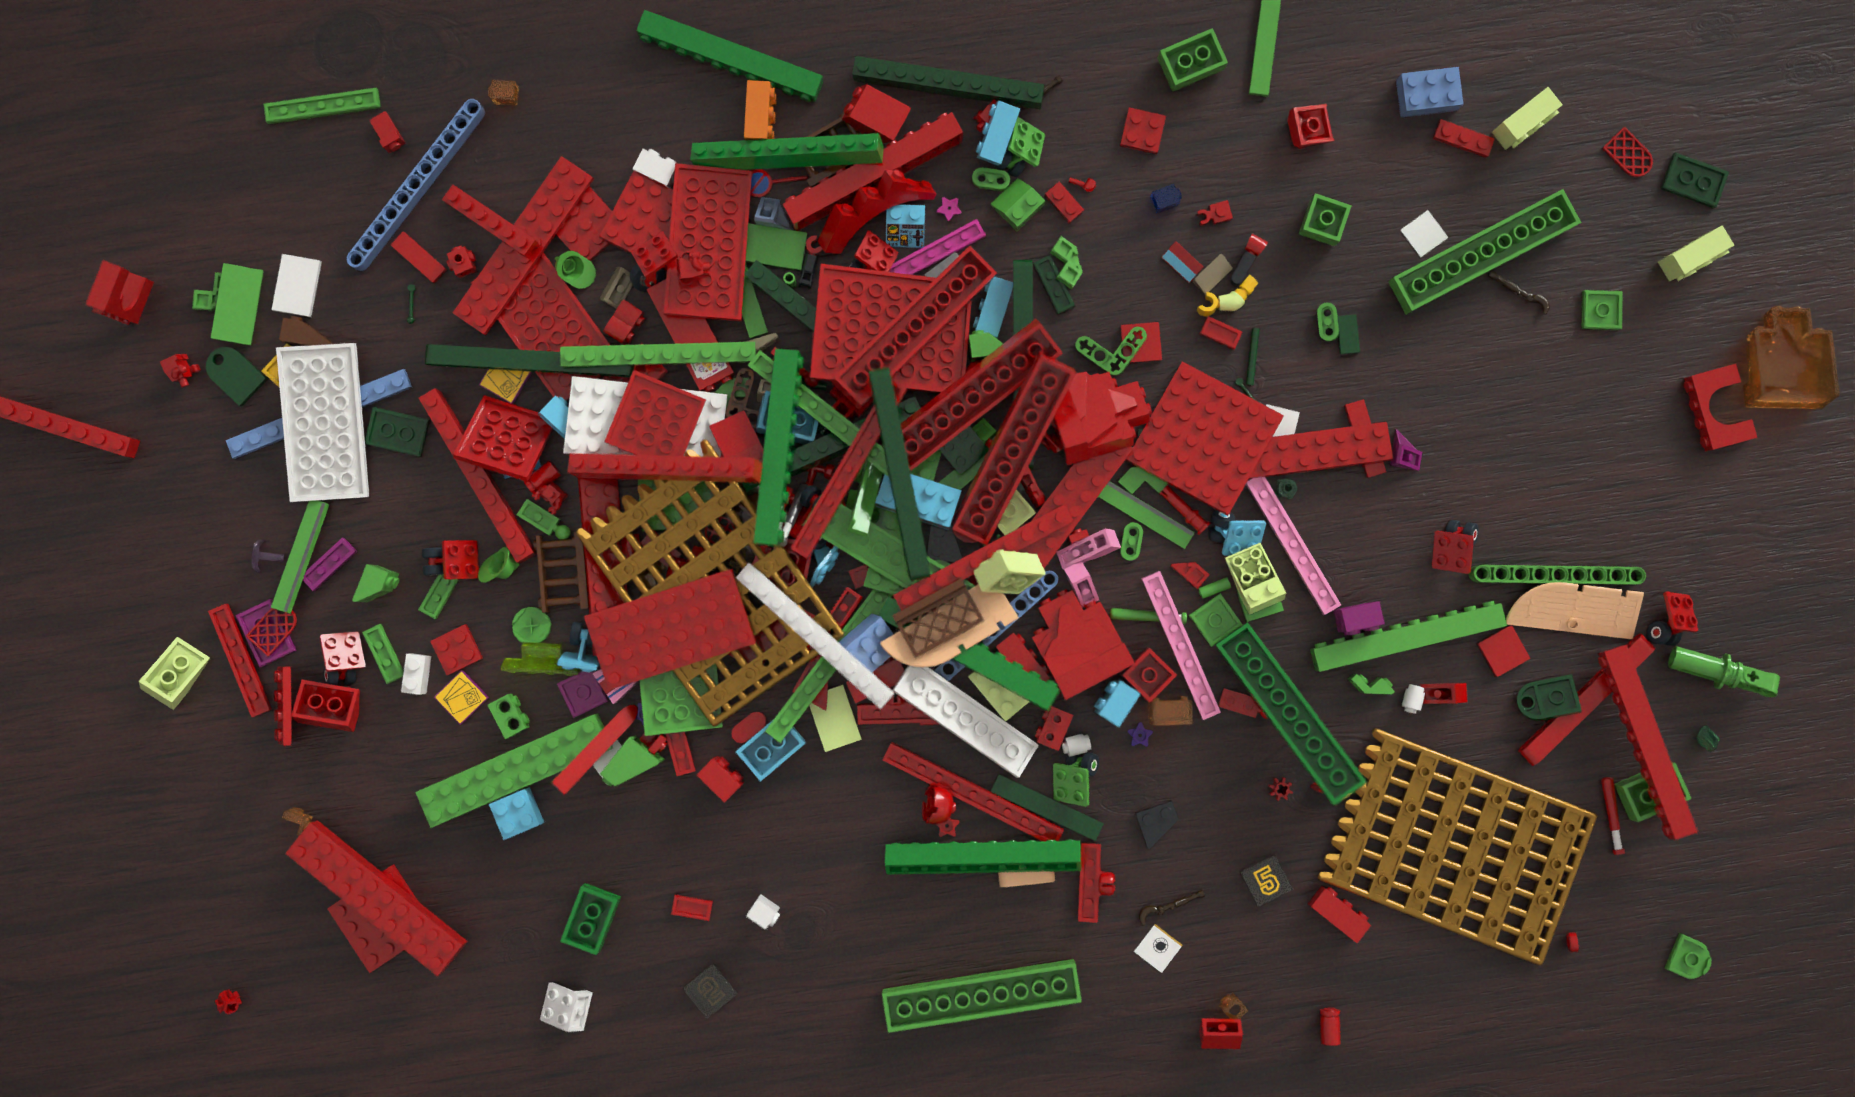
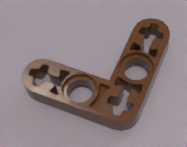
M743 368L737 373L726 410V418L732 416L729 414V411H733L734 408L738 409L737 413L747 411V417L750 414L757 416L759 414L758 411L745 408L754 380V374L748 368ZM745 372H748V376L751 377L745 383V386H749L748 390L744 387L736 386L737 383L741 385L743 379L740 377V374L743 375ZM737 390L744 391L745 399L742 401L736 400L734 393Z

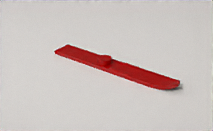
M629 705L618 712L551 782L563 795L569 791L633 723L638 713L637 706Z

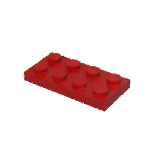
M277 667V671H274V682H277V690H274V702H277V709L274 710V720L278 722V729L274 730V739L280 745H292L291 667Z

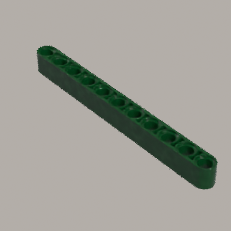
M1013 260L1014 336L1033 321V260ZM1021 386L1014 391V399ZM1034 456L1028 465L1030 470L1034 469Z
M427 344L425 351V365L614 377H631L634 370V365L561 367L560 352L433 344Z
M889 367L868 371L909 578L910 581L929 578V564Z

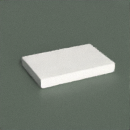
M282 254L272 310L311 317L322 262L320 260Z

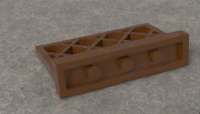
M962 578L892 615L915 658L984 622ZM965 593L968 599L966 606L955 604L957 596ZM940 605H951L948 616L938 613ZM954 607L965 609L962 620L951 617ZM967 610L975 612L978 619L972 623L964 621ZM926 613L934 615L931 625L921 623L922 615ZM936 616L947 619L944 629L934 626ZM949 621L960 622L959 630L955 632L947 630ZM909 622L917 624L914 635L906 633L902 626ZM919 625L930 628L927 638L917 636ZM933 629L943 632L940 640L934 641L930 639ZM915 638L926 641L924 649L918 652L913 647Z

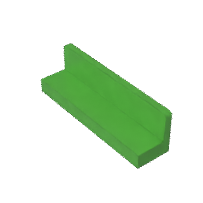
M866 461L863 467L847 529L849 532L864 537L868 533L883 474L874 465H871L869 461Z

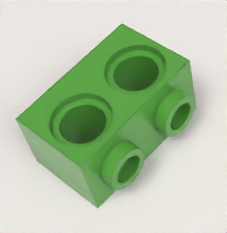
M512 693L488 704L505 739L511 738L530 728L528 716L525 712L522 713L519 707L521 703L516 695L513 696ZM505 701L510 705L508 712L502 709V704ZM512 719L518 720L519 726L517 729L512 728Z

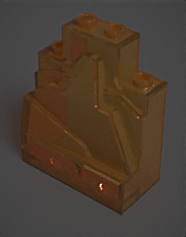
M1783 306L1772 307L1764 314L1765 327H1756L1747 335L1748 347L1746 351L1749 379L1743 385L1745 407L1823 409L1840 396L1832 330H1824L1823 328L1813 329L1810 308H1802L1800 306L1783 308Z

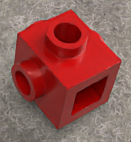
M457 246L447 253L449 259L447 260L448 267L451 271L454 270L455 275L459 278L477 271L474 263L476 257L472 250L469 251L465 246Z

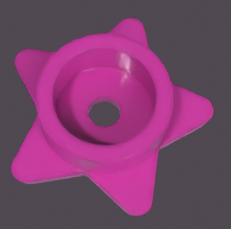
M943 197L942 206L937 210V213L944 214L947 221H950L954 215L961 214V210L957 207L958 198L948 200Z

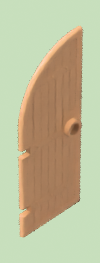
M1547 583L1523 594L1511 607L1506 617V623L1508 625L1633 639L1644 592L1627 590L1626 595L1621 596V589L1583 585L1582 591H1577L1578 584Z
M978 584L968 590L981 613L984 622L917 658L911 652L901 631L880 642V644L890 656L901 663L914 667H931L942 664L960 654L961 651L958 646L961 644L967 650L1000 630L997 626L998 622L1001 621L1005 627L1019 617L1004 593L982 592ZM965 593L956 598L955 604L966 606L968 599ZM944 604L939 607L938 613L948 616L951 605ZM954 607L951 617L962 620L965 609ZM967 610L964 621L972 623L978 619L975 612ZM927 614L922 617L921 623L931 625L934 615ZM936 616L934 626L944 629L947 619ZM950 620L947 630L953 632L959 630L960 622ZM912 623L904 628L905 632L914 635L917 624ZM919 625L917 636L927 638L930 628ZM933 629L930 639L934 641L940 640L943 632ZM915 638L913 645L915 651L918 652L924 649L926 641Z

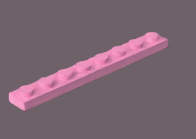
M1259 477L1247 481V488L1322 614L1326 615L1341 606L1267 479Z
M1158 571L1142 578L1201 718L1205 720L1221 713L1161 572Z

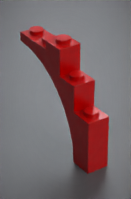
M885 170L877 188L860 187L851 205H834L817 241L825 253L841 254L854 234L879 213L908 201L934 200L937 193L928 181L906 179L899 170Z

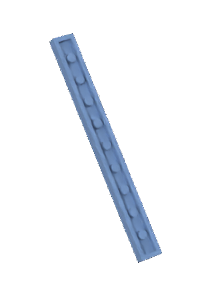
M399 370L360 386L362 408L412 388L406 370ZM282 418L225 440L232 458L236 459L283 440Z

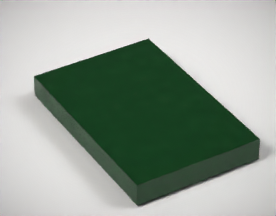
M1675 152L1669 163L1661 190L1711 208H1716L1729 171Z
M373 407L365 444L422 457L430 420Z

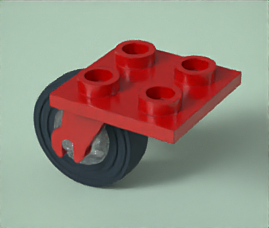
M663 231L631 252L637 262L630 272L632 285L639 291L647 292L648 288L664 280L665 273L663 267L678 258L677 253Z

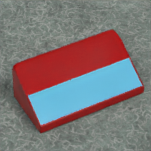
M1176 241L1161 257L1188 283L1203 269V266Z

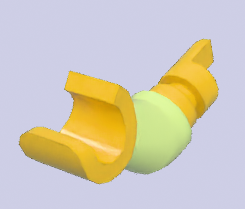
M1249 275L1239 286L1240 289L1237 288L1230 294L1221 295L1217 298L1213 293L1206 292L1205 298L1212 303V306L1204 307L1201 305L1197 307V312L1207 317L1211 316L1216 308H1219L1221 311H1236L1245 304L1247 295L1254 291L1258 282Z

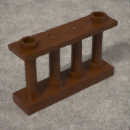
M843 112L837 120L807 137L826 136L828 134L830 136H837L836 130L844 125L847 126L852 135L860 133L842 120ZM853 165L826 166V170L820 173L816 172L813 166L805 167L810 175L807 184L808 186L815 187L823 178H831L836 175L838 170L842 168L848 169Z
M574 532L572 539L544 541V536H536L533 546L538 558L541 598H538L539 609H542V613H550L549 606L577 604L581 609H589L584 545L576 535V532ZM573 547L576 549V556L573 558L545 560V549ZM577 567L578 575H575V577L547 580L546 568ZM579 586V594L577 596L549 599L548 587Z

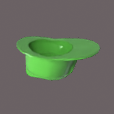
M567 251L559 257H555V268L561 279L579 289L586 288L593 283L596 270L588 259L575 251Z
M503 547L483 562L478 572V579L483 583L494 578L507 579L519 567V563L509 554V549Z

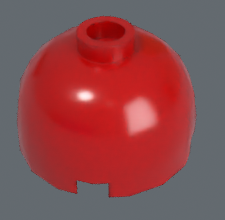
M936 785L928 786L925 792L928 799L926 803L923 801L922 804L923 821H926L925 823L942 824L950 818L951 814L955 813L956 803L953 801L950 791L946 788Z

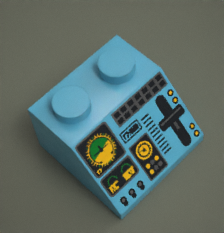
M896 205L887 209L886 243L891 247L923 248L925 205Z

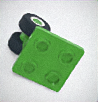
M1017 117L1002 163L1000 165L993 164V166L999 170H1003L1006 167L1009 168L1007 173L1013 177H1017L1022 173L1026 162L1034 167L1038 166L1045 134L1020 117Z
M1088 752L1083 757H1081V754L1071 757L1067 755L1066 765L1060 763L1053 764L1054 800L1084 807L1089 805V776H1094L1098 771L1099 758L1097 754Z

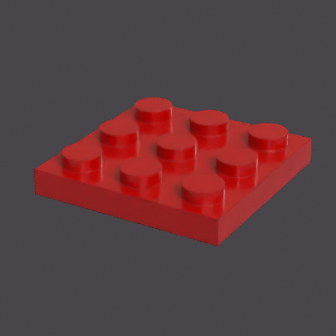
M589 186L556 235L570 251H575L591 261L611 244L599 236L612 211Z

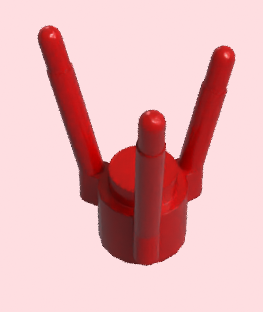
M1052 419L1051 424L1057 435L1053 433L1049 436L1045 433L1046 441L1042 439L1040 443L1048 450L1051 449L1053 453H1057L1063 446Z

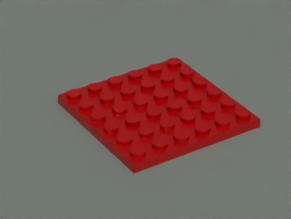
M1182 361L1152 413L1150 422L1144 427L1126 461L1228 516L1284 415Z

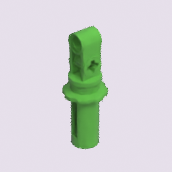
M1674 646L1668 660V668L1714 681V687L1717 689H1721L1725 684L1733 689L1737 687L1765 697L1777 696L1780 681L1779 675L1744 666L1741 662H1732L1731 655L1726 653L1720 659Z

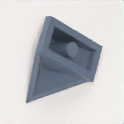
M761 197L754 219L756 225L793 230L780 204V200Z

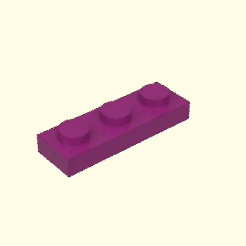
M341 538L305 572L303 581L312 591H316L357 551L345 538Z

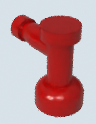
M818 465L807 470L809 473L806 485L814 484L813 481L817 472L824 474L826 479L831 480L835 465Z

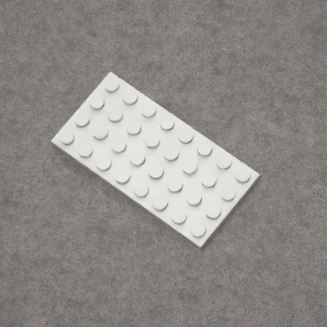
M356 343L276 348L290 502L369 497Z
M572 376L564 454L634 455L604 443L628 383ZM682 389L706 399L686 451L693 450L699 456H704L700 443L703 439H707L720 457L721 451L709 426L725 419L727 394Z

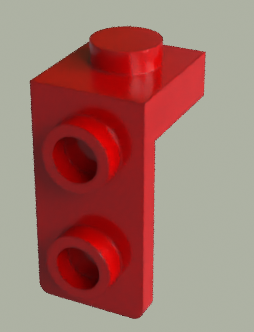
M386 111L370 120V123L381 139L379 142L386 151L391 153L406 144Z

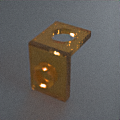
M1234 993L1226 995L1219 1004V1007L1230 1019H1240L1248 1012V1009ZM1235 1004L1240 1006V1012L1237 1015H1233L1229 1011Z

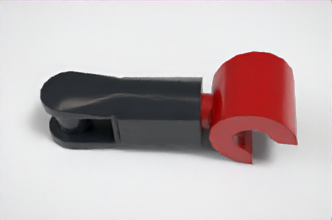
M1253 233L1245 248L1246 251L1230 278L1233 285H1239L1243 281L1256 256H1259L1268 244L1267 241Z
M811 236L807 239L806 249L809 254L805 256L798 287H801V285L808 287L809 290L819 258L816 255L823 251L821 246L816 249L811 247L816 242L817 236ZM804 273L811 275L810 280L803 278Z

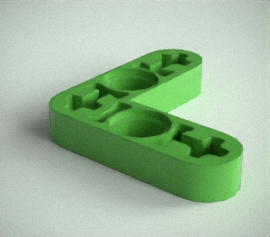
M1134 327L1114 354L1087 336L1077 339L1076 348L1082 355L1100 368L1110 372V375L1119 376L1145 343L1147 334L1142 327ZM1141 331L1143 338L1136 340L1135 345L1138 346L1135 348L1127 341L1130 339L1132 342L1135 339L1134 333ZM1086 341H1089L1088 346L1092 349L1094 345L1096 346V348L1092 351L1091 356L1088 355L1090 353L1088 349L1084 348L1083 350H1081L1082 346L1080 345V342L1085 343ZM1125 346L1132 348V354L1128 357L1121 354V350ZM1103 351L1105 359L1103 361H1096V352ZM1119 355L1120 358L1125 360L1126 362L1124 364L1121 361L1119 364L1120 370H1115L1114 372H1112L1111 364H1116L1119 361V359L1116 358V356Z

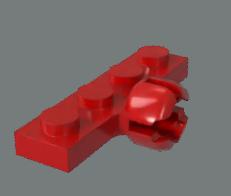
M893 695L881 709L875 703L857 704L858 724L935 723V720L926 714L919 713V709L899 695L897 697Z
M1081 843L1078 921L1098 923L1099 897L1102 895L1111 896L1115 891V885H1110L1116 882L1115 874L1103 872L1100 868L1101 844Z

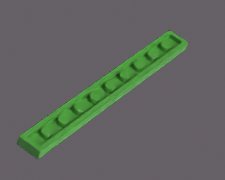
M755 342L560 347L561 367L751 362L756 356Z
M759 351L748 366L770 384L772 383L774 361L762 351ZM801 383V387L797 389L799 407L848 446H851L860 429ZM876 442L867 461L889 477L883 447Z
M872 590L843 628L844 637L871 613L879 615L888 597L893 595ZM822 656L765 732L781 743L837 669Z

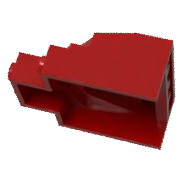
M1082 372L1075 375L1053 417L1065 452L1067 465L1134 445V438L1136 437L1134 427L1149 423L1150 415L1152 414L1150 404H1146L1144 400L1146 398L1144 388H1140L1138 381L1118 387L1116 379L1111 377L1110 372L1100 375L1098 373L1089 375L1087 372Z
M1065 589L1057 593L1058 597L1051 601L1049 597L1040 602L1041 606L1037 609L1048 629L1045 630L1042 627L1034 631V636L1031 638L1051 677L1058 685L1057 688L1060 690L1062 698L1067 700L1135 663L1126 645L1122 643L1101 602L1096 603L1093 600L1084 605L1086 609L1083 610L1073 590L1068 592Z

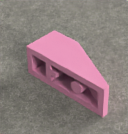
M1103 529L1056 553L1062 569H1065L1082 561L1084 563L1121 548L1114 530Z

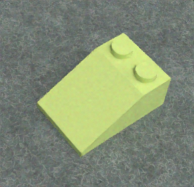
M177 637L140 679V688L174 710L186 696L210 660V657Z

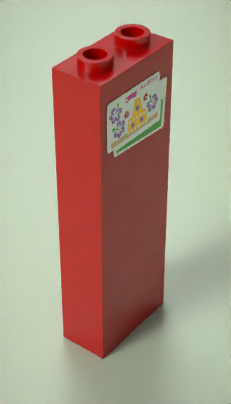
M666 279L647 289L675 344L718 343L706 318L664 315ZM730 363L686 364L701 392H712L716 389V385L720 383L724 385L727 381L733 380L732 377L735 376Z

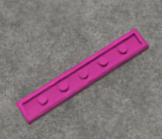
M976 219L893 263L889 272L915 275L949 257L954 252H958L983 239L986 235Z

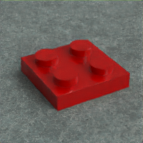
M1129 107L1120 146L1157 154L1166 116Z
M467 624L430 641L447 676L483 659Z

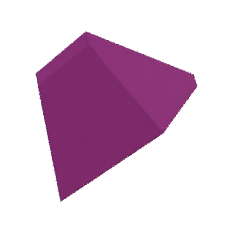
M1396 429L1392 447L1393 460L1390 461L1389 466L1419 471L1422 452L1417 450Z

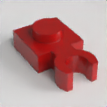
M1228 200L1209 205V211L1199 210L1197 212V216L1204 215L1206 218L1200 221V225H1206L1209 220H1212L1213 225L1233 219Z

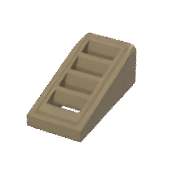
M772 333L747 342H755L757 354L759 351H763L779 341V337L776 333Z

